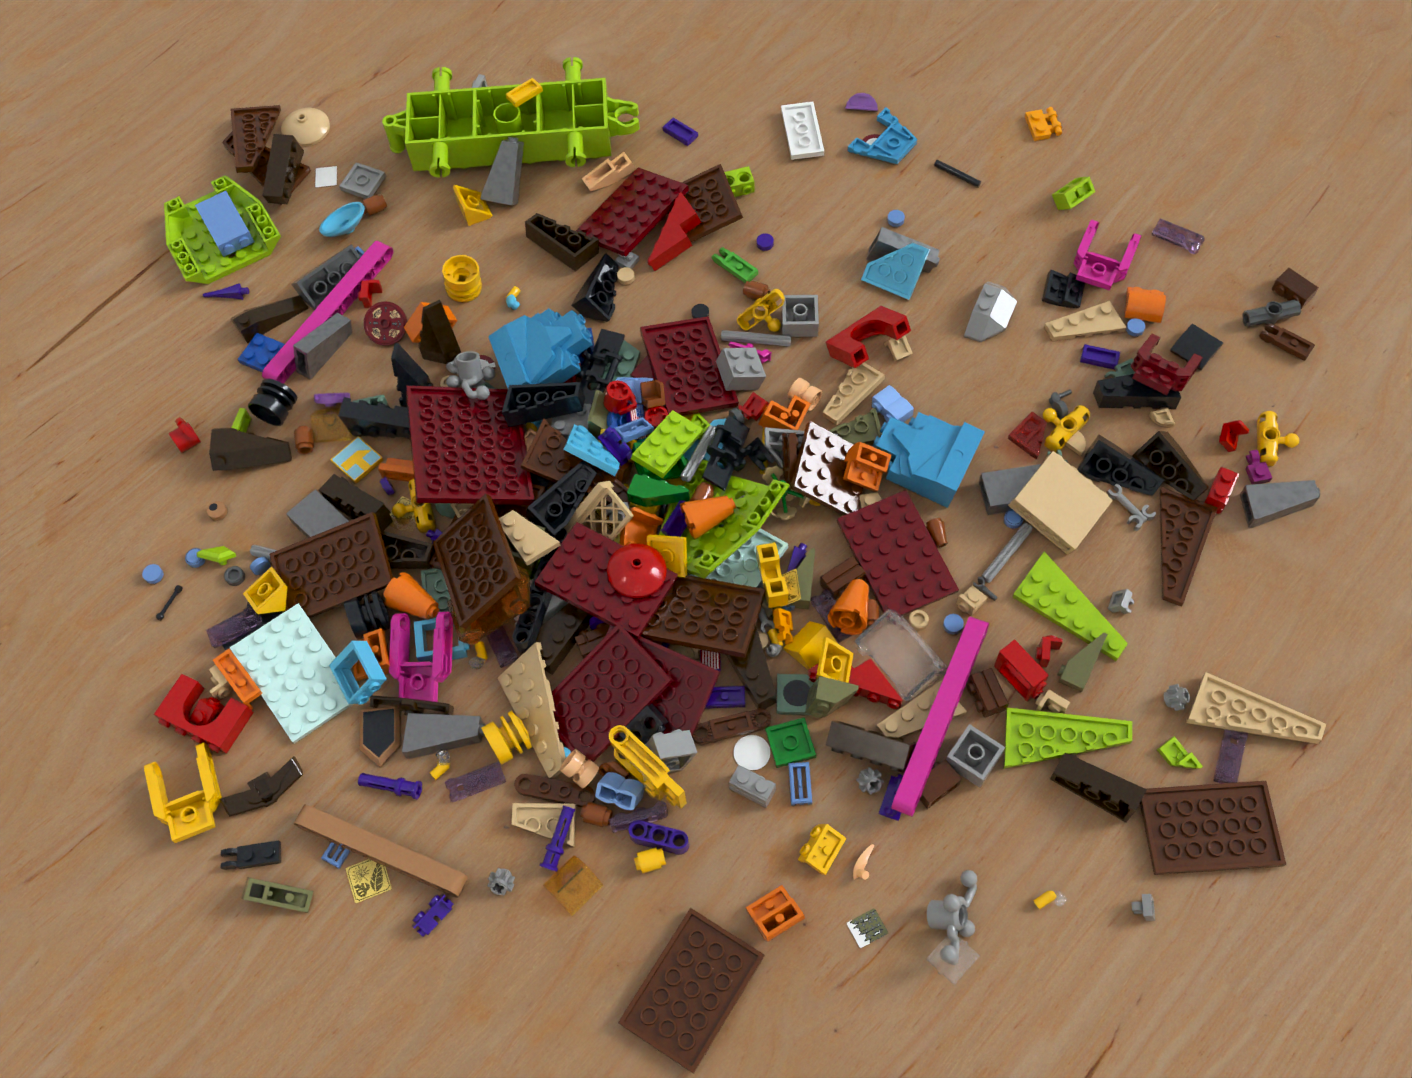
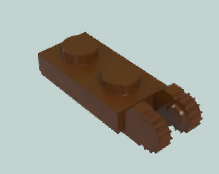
M1270 323L1266 324L1264 328L1266 331H1262L1259 336L1264 342L1271 343L1303 361L1307 359L1315 344Z
M783 433L784 481L791 486L798 459L796 449L798 447V438L796 433Z

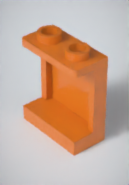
M632 507L629 510L634 516L621 530L620 545L625 546L635 543L647 545V536L650 534L656 535L657 527L663 523L664 519L656 514L645 512L639 507Z

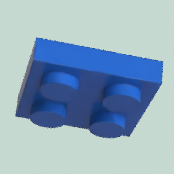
M256 333L239 356L238 361L240 364L263 372L267 364L285 344Z

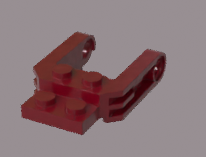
M1152 333L1138 350L1134 362L1130 366L1135 372L1132 379L1165 395L1171 389L1173 391H1182L1196 372L1203 357L1194 353L1186 366L1181 368L1176 362L1165 360L1159 354L1152 353L1155 345H1158L1161 338Z

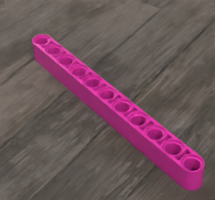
M375 241L267 364L262 372V377L284 384L296 370L293 345L336 313L343 315L358 298V291H361V281L373 280L392 258L393 248L380 241Z
M973 617L968 618L896 792L891 809L911 817L913 816L989 627L988 622Z

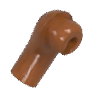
M616 761L603 763L599 766L598 770L602 776L608 772H613L627 779L630 775Z

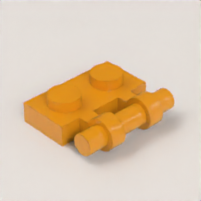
M1052 107L1046 109L1047 114H1043L1042 109L1025 113V119L1034 141L1050 139L1051 133H1055L1056 136L1062 134L1061 123L1058 122V115Z

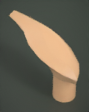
M873 844L857 859L853 869L854 879L860 877L866 880L869 877V872L864 869L874 848Z

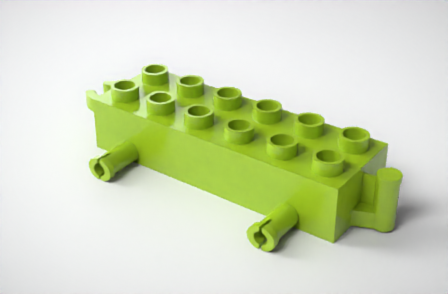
M568 57L563 61L565 81L539 83L543 88V92L518 107H515L506 98L505 94L521 84L450 90L452 71L449 68L442 67V75L440 76V67L435 68L432 71L434 91L407 93L406 110L394 115L385 116L382 123L389 141L390 150L393 153H401L406 147L413 171L427 170L433 177L440 178V169H442V177H446L450 174L451 168L466 169L469 167L493 165L501 142L507 140L508 137L518 138V141L524 142L522 163L531 164L558 160L565 161L566 165L570 167H576L575 159H577V166L581 167L586 163V158L597 159L612 156L611 137L633 134L640 129L638 118H633L627 122L618 120V117L622 114L638 116V104L631 101L609 98L606 78L581 80L582 60L573 57V66H571V57Z

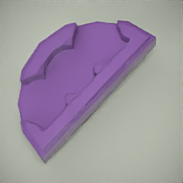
M866 93L853 95L847 101L845 109L878 111L875 99Z
M350 393L315 394L314 402L325 404L326 407L336 406V403L343 402L344 397L350 398Z

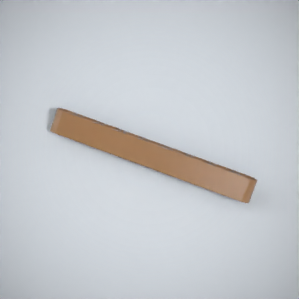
M304 804L293 823L308 833L338 846L342 844V848H346L351 852L453 897H459L468 879L460 871Z

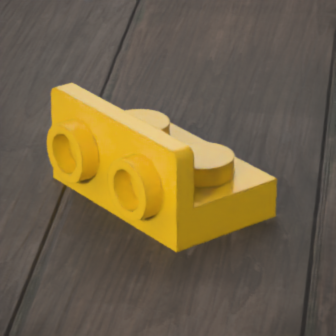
M818 824L811 830L809 841L800 849L799 853L801 855L798 861L807 863L822 875H826L846 838L828 824Z

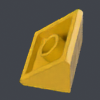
M458 185L453 186L457 203L468 226L490 219L493 216L486 201L480 199L481 192Z
M270 567L243 593L257 614L286 610L287 585L273 567Z
M809 621L793 637V642L786 644L783 650L808 670L819 663L823 637H828L836 643L837 641L825 625Z
M823 637L816 680L819 676L849 683L854 653L828 637Z

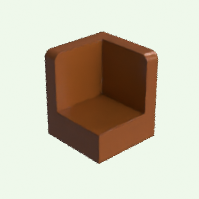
M652 380L640 383L641 400L644 406L651 408L665 405L664 385L662 382Z

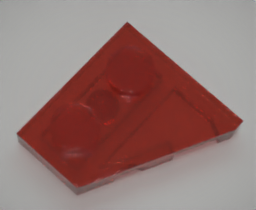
M1031 412L1009 434L1008 439L1034 459H1037L1047 422L1034 412Z

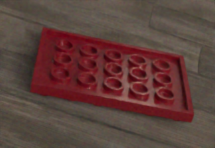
M638 167L576 232L582 231L590 238L593 236L599 238L600 247L626 257L673 208L674 201L681 192L685 195L689 191V187L684 183Z
M709 316L640 327L641 337L655 380L662 382L664 385V407L668 415L672 410L685 416L738 406L739 401L735 390L726 391L716 364L721 350Z
M907 490L837 518V523L858 565L866 573L865 578L887 622L959 591Z
M576 522L561 543V546H559L535 580V585L613 627L620 623L626 631L638 640L675 584L678 574L667 569L666 579L662 587L647 597L631 598L618 593L608 580L607 564L612 554L623 546Z
M620 623L552 691L556 710L553 712L555 722L559 724L558 736L571 752L577 749L585 755L586 761L591 760L594 762L611 745L609 732L613 727L617 725L626 727L673 682L670 676ZM621 732L615 734L614 740L620 736Z
M610 625V627H609V629H608V631H607L606 636H607L615 627H613V626ZM640 636L638 640H635L673 680L651 703L669 721L665 725L666 730L663 734L680 729L682 731L690 730L693 736L721 671ZM653 717L649 718V725L651 727L656 725Z

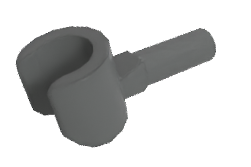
M1069 389L1059 394L1057 392L1052 393L1049 399L1051 406L1053 402L1061 400V398L1071 394L1072 391Z
M978 577V582L981 585L973 582V586L996 601L998 597L985 586L984 578Z

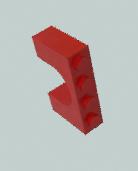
M879 306L825 343L830 357L856 368L869 359L865 345L861 343L862 340L874 335H886L898 340L911 332L906 315Z
M181 674L154 713L159 719L158 723L166 728L174 727V731L184 737L186 734L192 736L191 740L198 744L205 742L208 744L207 748L216 753L222 751L227 754L254 712L247 705L230 698L214 721L202 726L191 724L189 720L191 709L205 688L198 681Z

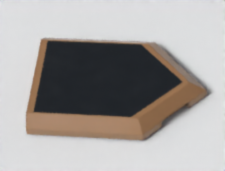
M397 706L360 711L359 750L381 768L387 758L401 746L400 710Z

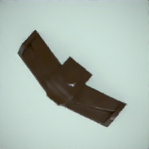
M372 695L370 697V707L377 708L378 705L398 706V709L403 711L406 716H408V713L423 714L424 709L446 712V715H453L454 707L447 703Z
M293 756L272 777H270L268 772H265L248 782L247 784L251 790L226 796L219 800L229 817L258 808L268 807L277 802L278 798L303 775V770L296 757Z

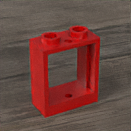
M1015 639L999 651L994 667L1027 702L1031 698L1037 699L1044 692L1042 689L1047 685L1046 680L1049 675Z

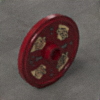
M378 302L371 306L365 314V333L376 344L382 346L394 345L406 333L404 329L408 322L406 314L401 307L392 302Z

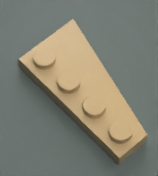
M1110 301L1047 322L1044 326L1052 341L1073 339L1081 335L1089 337L1097 333L1105 335L1114 331L1119 333L1126 331L1125 324Z
M866 363L849 369L844 382H841L837 393L832 396L824 409L823 417L838 425L885 379L883 373Z
M939 681L877 724L876 728L879 732L883 733L884 737L904 738L922 730L942 681ZM960 702L957 705L953 718L967 713Z

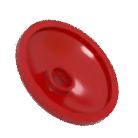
M628 544L619 548L612 554L607 564V577L611 586L618 593L627 597L643 598L650 596L662 587L666 579L667 567L663 556L656 549L645 544Z

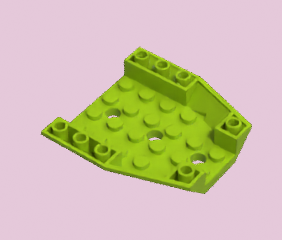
M226 175L211 181L215 191L184 205L180 196L164 203L166 245L186 281L210 284L270 256L281 238L261 201ZM227 191L249 230L254 243L223 257L195 205ZM236 254L234 257L228 258L230 255Z
M702 459L692 479L683 485L689 489L690 499L696 487L700 483L706 482L714 487L713 497L727 495L728 498L733 499L736 508L733 509L734 514L698 539L694 540L688 527H686L681 537H686L687 573L705 579L743 544L750 540L758 532L790 486L788 483L773 479L771 484L767 486L731 475L727 488L723 491L702 478L708 464L707 460ZM678 503L670 504L661 529Z

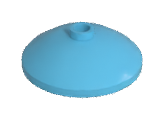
M352 202L338 208L321 223L320 233L326 237H336L352 233L364 215V205L361 202Z

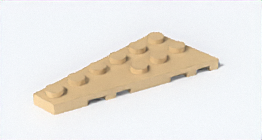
M535 642L498 677V680L517 717L520 718L525 726L530 742L546 774L552 779L561 773L559 769L566 756L563 743L559 741L557 732L559 724L555 722L553 712L556 710L550 683L545 676V660L541 658L540 650H542L540 642Z
M1207 672L1202 677L1186 722L1319 744L1322 740L1326 724Z

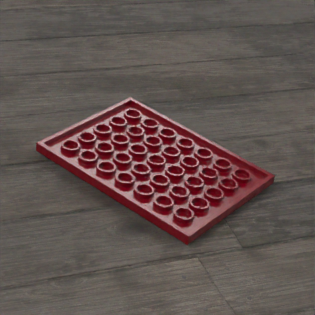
M406 385L416 503L475 504L484 494L491 496L494 504L531 505L534 502L530 472L521 469V464L527 453L523 425L508 427L502 414L508 389H489L490 396L485 400H480L478 398H469L463 388Z

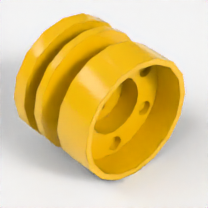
M456 255L449 258L442 268L447 295L457 302L474 300L479 296L482 289L477 261L467 255Z
M512 710L507 713L511 720L507 723L503 715L500 717L502 724L500 728L493 721L481 727L501 765L513 759L512 748H515L520 754L523 753L519 745L522 742L527 750L532 748L525 726Z

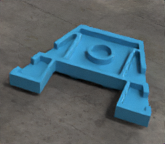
M885 107L877 116V121L888 128L872 145L856 137L848 146L847 151L898 164L917 144V138L905 126H902L898 122L899 119L896 116H892L890 110Z

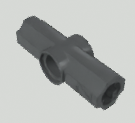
M1296 300L1282 303L1271 301L1264 307L1244 311L1242 314L1243 323L1248 327L1263 323L1275 324L1277 320L1299 316L1301 305Z

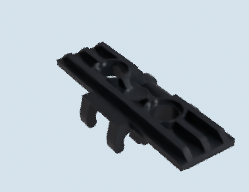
M601 329L592 354H589L587 350L582 352V357L585 360L580 368L581 371L576 375L582 378L581 385L585 395L584 404H591L592 406L595 391L600 390L604 393L605 388L612 382L618 364L623 359L618 354L625 338L624 334ZM611 363L606 378L602 379L607 364ZM590 383H597V388L589 390L588 385Z
M729 415L724 425L716 426V433L711 445L706 449V452L711 456L703 473V479L723 491L726 490L733 470L738 472L746 465V460L743 459L750 454L752 447L748 446L744 449L743 445L750 428ZM720 442L723 444L722 449L718 448ZM717 462L723 464L725 469H721Z

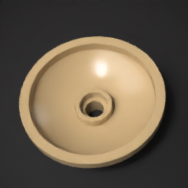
M301 108L293 111L284 119L281 126L282 135H293L301 147L311 146L320 142L330 130V122L327 115L316 108Z

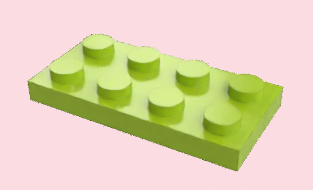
M672 410L635 450L631 459L663 478L701 436L703 428Z

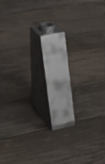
M508 137L507 140L501 142L482 191L481 200L507 205L518 204L524 142L518 141V138Z
M881 227L869 247L866 260H877L911 243H916L930 249L922 272L930 273L933 267H937L940 258L938 257L939 249Z
M336 313L294 344L296 372L308 379H312L352 334L351 320Z
M1315 480L1245 485L1240 493L1248 528H1253L1314 506L1320 497V490L1316 486Z
M408 713L402 753L406 759H412L480 743L482 735H484L481 727L486 724L483 723L480 716Z

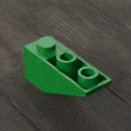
M634 474L627 491L629 502L644 507L690 500L689 489L682 485L675 486L665 480L658 481L644 474Z

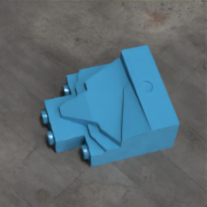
M548 308L541 314L537 313L531 318L523 315L489 335L490 343L507 388L509 385L564 383L580 372V361L577 355L593 345L590 339L591 333L585 327L586 321L584 317L573 310L561 317L558 312Z
M918 412L916 418L912 417L909 424L893 417L890 418L888 423L884 422L880 430L882 435L881 437H876L872 446L891 454L887 470V480L948 508L985 431L966 422L962 426H953L934 416H927Z

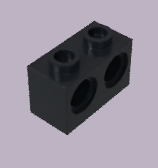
M650 704L626 728L634 735L636 731L640 732L642 736L641 742L645 745L653 734L663 733L666 730L665 725L669 721L653 704ZM650 717L655 719V727L649 725ZM621 732L619 735L625 740L626 735Z

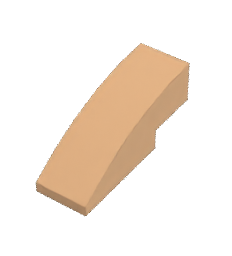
M623 152L612 161L606 159L584 176L582 180L590 191H594L623 179L634 172L636 167L625 152Z

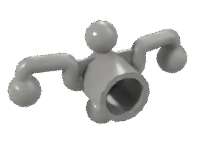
M474 351L462 352L452 362L446 364V369L449 372L458 375H451L447 378L446 384L448 387H459L462 384L464 392L471 399L485 400L490 396L489 388L486 386H479L475 391H472L470 386L479 383L481 379L490 381L495 377V370L492 367L486 366L481 369L479 353Z
M966 870L960 876L961 883L968 887L964 898L949 894L943 900H931L927 908L929 927L931 929L947 930V936L951 945L944 946L941 949L940 957L945 963H950L951 965H956L959 960L960 943L957 936L958 931L964 937H970L975 932L974 923L967 920V908L970 906L977 890V875L972 870Z

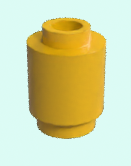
M655 847L638 852V857L634 858L637 871L641 870L642 874L661 869V866L666 865L662 848L657 849Z

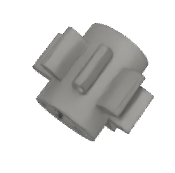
M1179 684L1169 686V689L1166 690L1167 692H1164L1166 705L1174 708L1175 711L1185 709L1187 703L1190 702L1188 690L1179 687Z
M868 767V769L860 771L859 778L856 781L860 784L859 788L862 792L867 790L872 795V793L880 790L884 780L881 778L882 774L878 769L873 771L871 767Z
M498 868L496 873H490L487 886L490 887L494 894L504 896L506 891H512L515 876H512L511 872L507 869Z

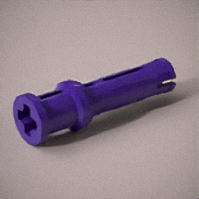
M361 773L358 779L359 786L391 791L396 796L406 795L417 800L422 792L421 781L411 782L406 781L405 778H398L396 780Z
M563 805L551 843L546 845L545 849L547 851L543 862L539 866L558 871L557 865L560 856L564 854L562 847L576 809ZM565 818H566V821H565L563 830H562V832H561V835L559 836L560 831H561V828H562L563 823H564V820H565Z

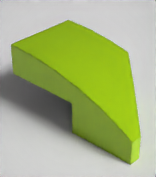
M1175 736L1156 749L1170 766L1201 769L1203 767L1192 752L1188 753Z

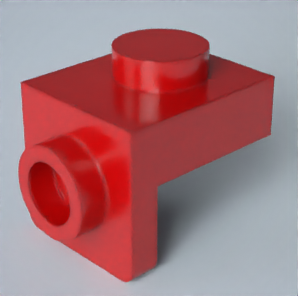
M372 279L361 281V291H358L359 301H362L364 308L372 306V294L382 293L383 289L380 281Z
M753 392L743 406L739 404L738 408L746 419L750 420V418H753L757 421L769 403Z
M1241 420L1223 423L1219 442L1228 452L1236 451L1239 435L1248 434L1249 429Z
M1053 635L1042 637L1035 654L1036 659H1039L1041 667L1048 666L1050 649L1059 650L1063 643L1062 638H1057Z
M214 697L199 699L189 720L197 726L209 724L214 720L217 712H221L225 706Z

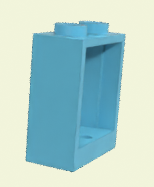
M452 615L453 626H457L459 646L452 647V660L468 657L467 650H470L469 639L465 635V632H468V628L460 627L457 616ZM436 618L414 622L416 657L419 662H433V650L427 651L426 631L436 629Z
M352 640L329 665L348 704L362 705L366 703L371 695L379 690L381 685L387 680L367 641ZM358 660H360L369 678L361 687H359L351 671V667Z

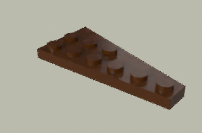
M1163 487L1160 489L1162 600L1182 607L1218 507L1199 500H1192L1185 495Z

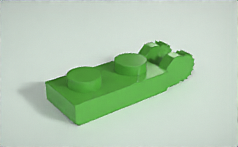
M724 247L719 249L721 256L717 254L712 256L713 261L744 283L750 282L758 275L757 268Z

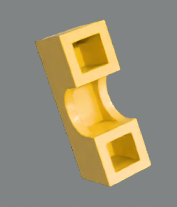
M776 542L756 546V559L763 588L765 589L768 608L788 605L789 593L785 578L781 575L780 558Z

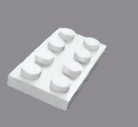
M814 102L782 105L781 113L791 160L824 156V147Z

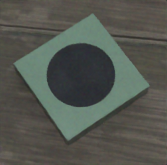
M777 674V714L811 715L805 713L808 690L814 684V682L809 680L810 677L808 675Z

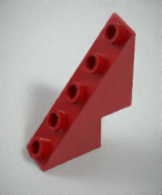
M681 192L675 199L674 206L668 214V219L661 229L659 239L655 242L653 252L648 258V265L654 271L693 246L686 233L702 223Z
M871 658L856 668H853L851 665L849 683L859 686L853 696L865 697L873 703L881 702L887 704L892 709L901 708L902 698ZM819 663L808 669V676L811 682L816 681Z

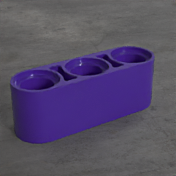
M641 820L633 821L629 826L628 831L631 840L635 844L650 848H662L663 851L678 855L686 853L689 849L688 836L681 830ZM636 829L644 830L641 836L633 834ZM656 834H663L665 836L662 841H655L653 839ZM677 839H683L685 841V843L680 847L674 845V842Z

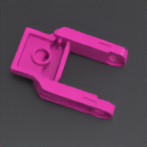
M1091 219L1073 263L1078 270L1075 280L1110 291L1113 283L1125 279L1142 235L1136 233L1132 235L1123 259L1119 262L1094 252H1088L1099 225L1098 221Z
M448 611L438 612L433 638V662H409L410 618L406 613L394 614L391 619L389 673L394 679L399 681V698L438 702V683H443L452 672L453 616Z

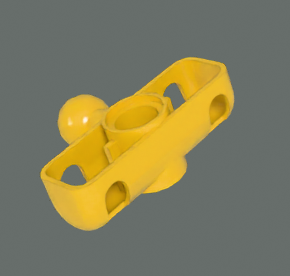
M773 289L769 294L767 293L762 298L757 299L742 314H739L737 323L746 331L764 319L771 332L779 331L781 328L780 320L772 318L770 314L784 304V294L779 289ZM781 298L782 303L777 306L776 301ZM761 306V307H763L765 310H764V311H760V310L757 309V307ZM754 318V323L750 326L748 321Z
M1078 405L1062 420L1057 417L1055 409H1045L1043 419L1057 426L1046 437L1045 447L1055 453L1058 449L1061 450L1068 440L1089 421L1090 412L1088 408ZM1084 415L1087 417V420L1085 422L1082 418ZM1063 438L1064 443L1060 447L1059 441Z
M1264 411L1257 418V450L1260 455L1261 450L1266 449V454L1260 456V463L1266 462L1267 466H1274L1278 461V444H1285L1289 448H1294L1300 441L1299 437L1294 433L1280 437L1277 423L1278 416L1273 411ZM1260 418H1265V421L1260 423Z
M413 478L408 483L411 505L396 503L392 507V513L395 517L401 518L406 513L414 512L419 532L425 533L429 529L433 531L436 528L431 503H424V505L418 506L420 503H416ZM428 514L432 516L433 521L429 520Z

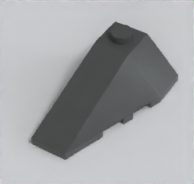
M351 244L301 276L291 285L299 296L315 310L361 257Z

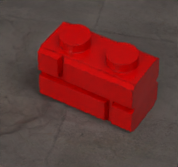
M1220 467L1204 501V503L1218 507L1217 514H1221L1225 508L1239 474L1224 467Z

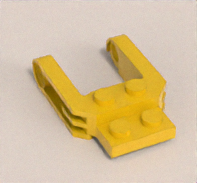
M617 725L613 727L609 732V740L615 748V760L635 780L645 786V791L649 796L659 801L665 797L672 806L677 805L682 809L687 804L685 791L669 777L667 773L670 770L664 762L625 726ZM623 732L626 738L622 742H616L614 740L615 734ZM619 753L623 755L626 759L620 758Z
M205 742L195 746L198 755L196 760L203 786L202 791L193 792L168 803L163 775L158 763L155 761L144 765L153 814L161 823L169 826L171 839L174 843L216 827L213 812H215L221 801L219 799L222 796L212 755Z

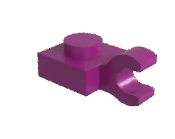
M1258 450L1249 451L1250 455H1246L1249 465L1245 469L1251 484L1270 482L1272 480L1271 473L1266 462L1260 463Z

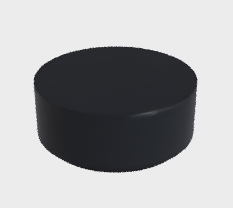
M697 304L692 308L693 319L709 316V308L704 304Z

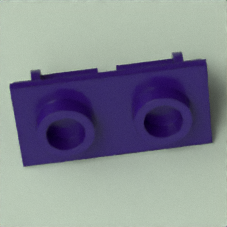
M607 428L604 433L597 437L603 446L618 460L621 466L631 460L633 450L630 449L625 441L622 444L619 443L622 438L614 428Z
M898 774L897 777L891 775L879 811L880 815L899 821L901 812L893 810L891 807L903 778L901 774Z
M444 894L440 896L435 895L428 903L430 907L425 912L420 911L412 920L414 922L412 927L415 929L419 926L420 928L417 932L422 937L426 934L429 935L438 925L433 919L435 915L442 920L452 910L451 907L454 904L449 899L444 901Z

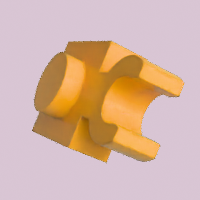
M778 607L773 610L774 627L779 630L777 639L779 642L785 640V644L793 642L791 631H793L791 612Z

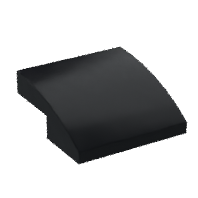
M1050 270L1047 275L1042 301L1066 308H1079L1085 282L1075 280L1077 275L1071 272L1066 276Z
M1192 323L1170 351L1187 362L1194 353L1203 357L1198 366V369L1202 371L1208 361L1214 357L1223 345V342Z

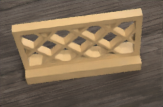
M610 481L599 482L576 509L571 520L564 528L568 534L576 522L582 525L590 522L591 530L596 532L595 522H601L602 533L599 534L614 540L634 515L612 490L614 485ZM608 495L612 498V507L606 506V497ZM596 509H601L602 520L595 519ZM606 509H613V520H607ZM618 510H622L626 515L622 521H618ZM607 523H613V532L611 534L607 533Z

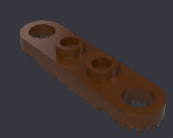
M758 708L709 720L697 725L692 738L695 743L704 745L764 730L771 724V715L768 710ZM758 715H764L767 721L760 724L756 722L755 718ZM700 729L707 731V736L702 739L696 736V732Z
M531 774L519 775L514 783L515 789L520 795L561 804H576L578 807H583L588 802L594 803L596 800L595 792L591 787L581 788L576 783ZM529 780L531 782L530 787L525 790L521 789V781ZM582 792L591 794L588 801L583 802L579 799Z

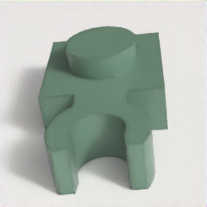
M1131 358L1114 367L1116 372L1109 371L1104 377L1112 376L1114 378L1134 374L1135 372L1130 367L1134 360Z

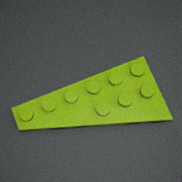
M1045 551L1013 594L1014 599L1087 644H1090L1103 633L1108 634L1100 652L1115 661L1118 660L1128 644Z
M1007 708L1004 769L1060 758L1064 753L1075 755L1131 744L1132 721Z

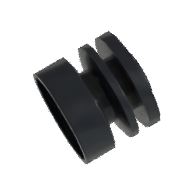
M266 378L262 381L261 386L258 387V394H255L249 402L248 409L260 420L274 426H281L288 416V411L292 410L293 404L296 403L298 397L285 384Z
M377 590L371 592L373 601H371L368 594H364L365 604H361L357 597L344 601L346 615L357 640L364 638L363 634L370 632V626L372 625L375 630L380 629L379 623L382 624L384 630L390 629L389 613L384 605V600L380 597Z

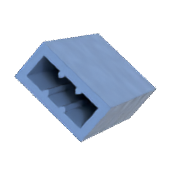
M227 191L195 205L223 257L254 243L249 230Z

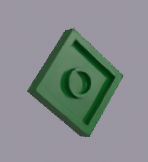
M805 717L765 728L776 768L787 766L788 763H798L816 758V752Z

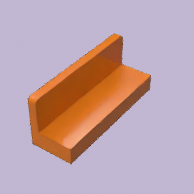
M387 458L386 463H380L378 468L382 478L387 477L388 479L407 482L414 478L413 461Z
M229 648L214 658L213 662L242 702L252 710L254 708L250 702L259 697L262 692Z

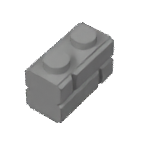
M738 765L730 779L729 789L767 808L776 791V783L770 780L766 781L764 777Z

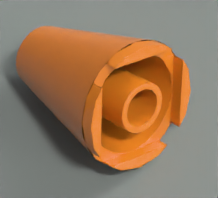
M727 495L680 503L681 512L685 513V523L694 540L734 514L733 509L736 508L733 499L728 498Z
M401 572L399 573L400 577L391 579L383 594V597L386 598L385 606L427 620L436 617L439 612V604L410 574Z
M852 580L828 613L830 625L833 628L837 626L841 629L840 632L844 634L857 635L862 633V630L867 627L869 586L864 580Z

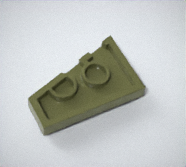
M876 408L871 409L869 413L863 416L855 417V420L849 423H843L828 430L833 434H838L839 437L853 445L857 442L871 445L877 436L881 437L882 435Z

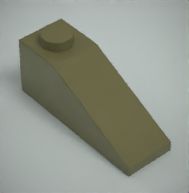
M811 548L797 568L801 599L786 605V607L791 605L795 606V608L809 609L815 549Z
M1101 634L1068 660L1066 666L1062 664L1057 674L1061 677L1059 683L1082 692L1108 634Z
M247 877L241 899L308 913L314 891Z

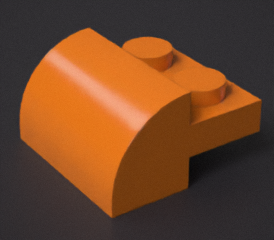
M1128 287L1124 318H1137L1144 321L1161 323L1166 295H1164V292L1155 289L1146 290L1140 287Z
M862 442L855 443L849 449L844 459L847 466L843 479L871 491H878L882 474L887 473L891 454Z
M380 628L363 634L364 638L357 641L368 642L384 675H386L390 667L385 631ZM358 660L353 665V673L355 679L360 681L368 678L360 660Z
M783 885L746 907L748 914L766 942H769L805 919L803 912L794 899L789 896Z

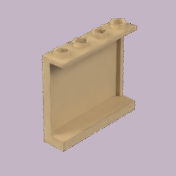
M1052 451L1045 457V461L1008 506L1068 555L1079 546L1113 500L1108 497L1106 492L1097 488L1090 479L1080 474L1077 468L1068 464L1061 455Z

